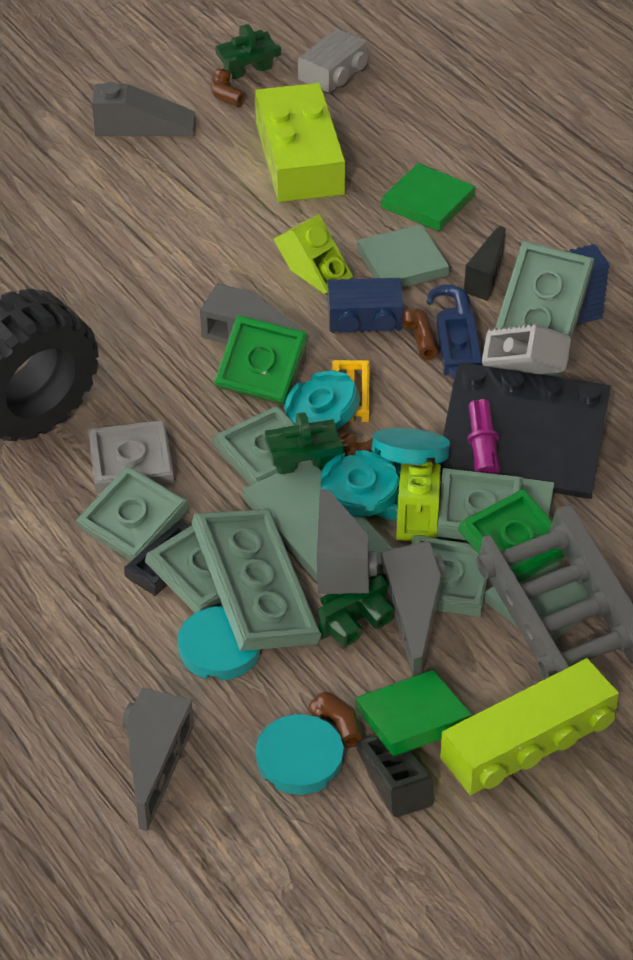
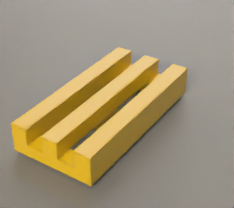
M332 360V370L340 372V369H347V375L350 376L353 382L354 370H362V406H359L348 422H354V416H360L361 422H369V361Z

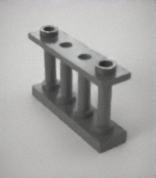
M571 504L556 509L549 533L501 552L491 535L482 538L479 555L476 559L478 569L485 579H490L536 657L537 669L543 680L586 658L591 660L616 649L621 652L623 651L630 663H633V603ZM555 548L558 551H563L569 566L521 585L509 567ZM572 582L582 583L590 599L541 619L529 599ZM594 615L603 617L611 630L609 634L560 653L549 634Z

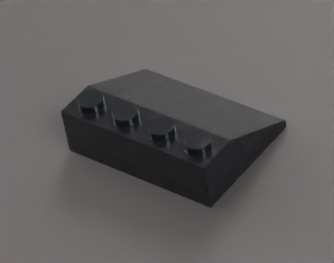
M459 362L452 386L443 436L450 441L449 456L445 461L438 463L441 465L440 475H442L443 468L474 472L472 445L468 443V435L472 433L469 404L473 400L486 399L490 402L493 430L499 434V440L496 442L500 466L499 475L554 482L553 493L592 499L611 385Z

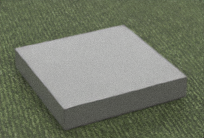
M165 420L88 429L96 493H102L127 465L160 485L174 484Z

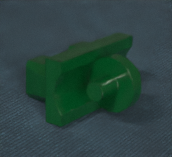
M249 24L241 25L239 36L233 37L230 42L215 46L216 55L223 62L224 69L231 72V79L233 80L245 75L246 65L252 64L258 71L269 70L273 67V58L281 56V47L273 42L268 31H253Z
M302 412L296 414V425L265 431L266 445L273 466H276L279 474L293 473L298 468V462L311 460L314 466L322 468L335 456L343 455V444L338 437L334 419L309 423L306 413Z
M379 575L370 580L369 593L326 594L321 597L320 601L323 606L318 611L320 616V625H318L321 633L320 638L323 640L331 635L345 648L361 637L363 628L357 621L363 617H366L374 629H380L392 621L394 609L386 597L388 583L384 578Z

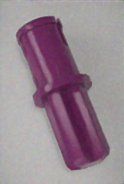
M486 399L473 400L469 404L472 433L468 435V443L472 445L474 472L498 474L500 466L496 442L499 440V434L493 430L490 402Z

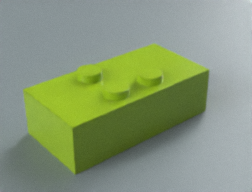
M320 83L255 90L256 125L277 201L286 202L345 195V160Z

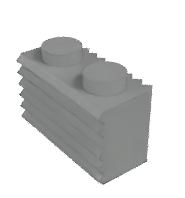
M336 28L298 58V80L306 84L320 83L322 90L331 94L332 90L335 91L336 87L343 86L350 79L351 75L354 76L355 72L357 73L364 69L368 61L367 41L365 38L361 39L360 36L356 37L355 34L351 35L349 31L346 33L344 29Z
M537 324L489 329L486 334L482 364L483 366L533 374L563 372L566 370L569 359L571 338L566 334Z

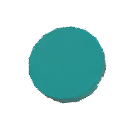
M333 370L317 372L310 376L312 380L305 384L300 381L292 388L286 397L284 409L286 415L295 425L296 414L305 412L309 423L334 419L336 429L348 422L359 408L360 395L350 376L343 372Z
M389 428L373 433L371 451L376 454L381 450V457L388 461L402 464L422 465L426 464L427 458L436 457L435 463L437 464L448 459L450 441L444 436L433 432L408 428Z
M355 451V455L345 457V453H343V455H337L325 464L321 472V489H328L351 516H372L384 512L394 504L399 494V476L393 463L381 457L380 454H374L369 451Z
M223 606L209 607L195 612L184 621L178 633V652L185 668L202 678L207 679V675L218 676V680L236 678L244 675L254 667L260 657L261 649L239 650Z
M302 714L281 717L267 725L259 735L255 749V761L260 776L265 781L267 778L269 782L273 783L275 789L283 793L296 795L319 792L327 787L328 782L335 775L337 778L341 772L344 759V746L340 734L332 725L316 716Z

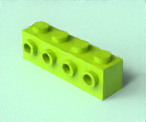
M586 658L442 731L440 759L470 796L484 788H494L505 777L521 769L527 770L534 767L545 756L557 750L563 751L570 748L578 739L593 731L600 732L606 729L615 720L619 693Z

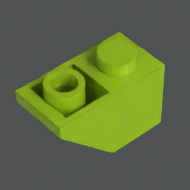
M320 214L297 224L273 238L289 269L323 294L327 293V280L350 279L353 277Z

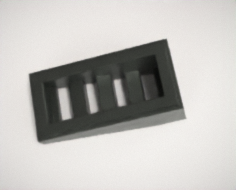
M499 226L466 264L464 290L467 294L483 300L490 298L504 255L505 227Z
M377 735L356 742V749L383 801L394 817H400L433 805V778L412 750L396 756H392L390 753L377 757V755L389 752Z

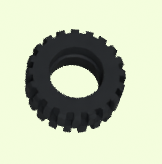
M21 289L18 294L15 291H10L1 295L0 439L3 441L33 439L35 434H45L53 430L52 426L56 423H63L70 417L68 413L74 407L77 409L81 405L84 393L89 392L93 385L92 375L97 374L98 360L96 358L99 357L98 343L95 341V334L58 297L44 290ZM30 358V360L27 362V364H26L22 369H20L17 373H15V372L17 371V369H18L26 360H28V359Z

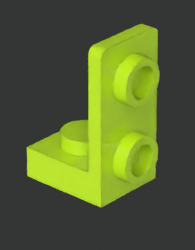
M428 460L426 464L422 465L401 463L396 540L412 541L414 535L437 539L440 464H435Z

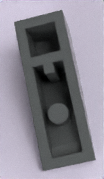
M108 82L94 85L92 108L95 136H194L195 111L129 84Z
M219 283L216 284L200 309L201 338L224 344L228 343L237 315L305 332L251 291ZM306 348L301 360V364H304V362L306 361Z
M320 489L317 540L318 594L369 593V576H377V551H369L368 533L328 489Z
M430 541L381 552V574L388 583L387 594L390 604L394 609L393 614L412 677L423 674L440 600L441 580H446V570L442 556H434Z
M144 687L141 688L135 703L130 702L127 705L123 716V728H126L128 733L139 829L148 831L194 724L191 699Z

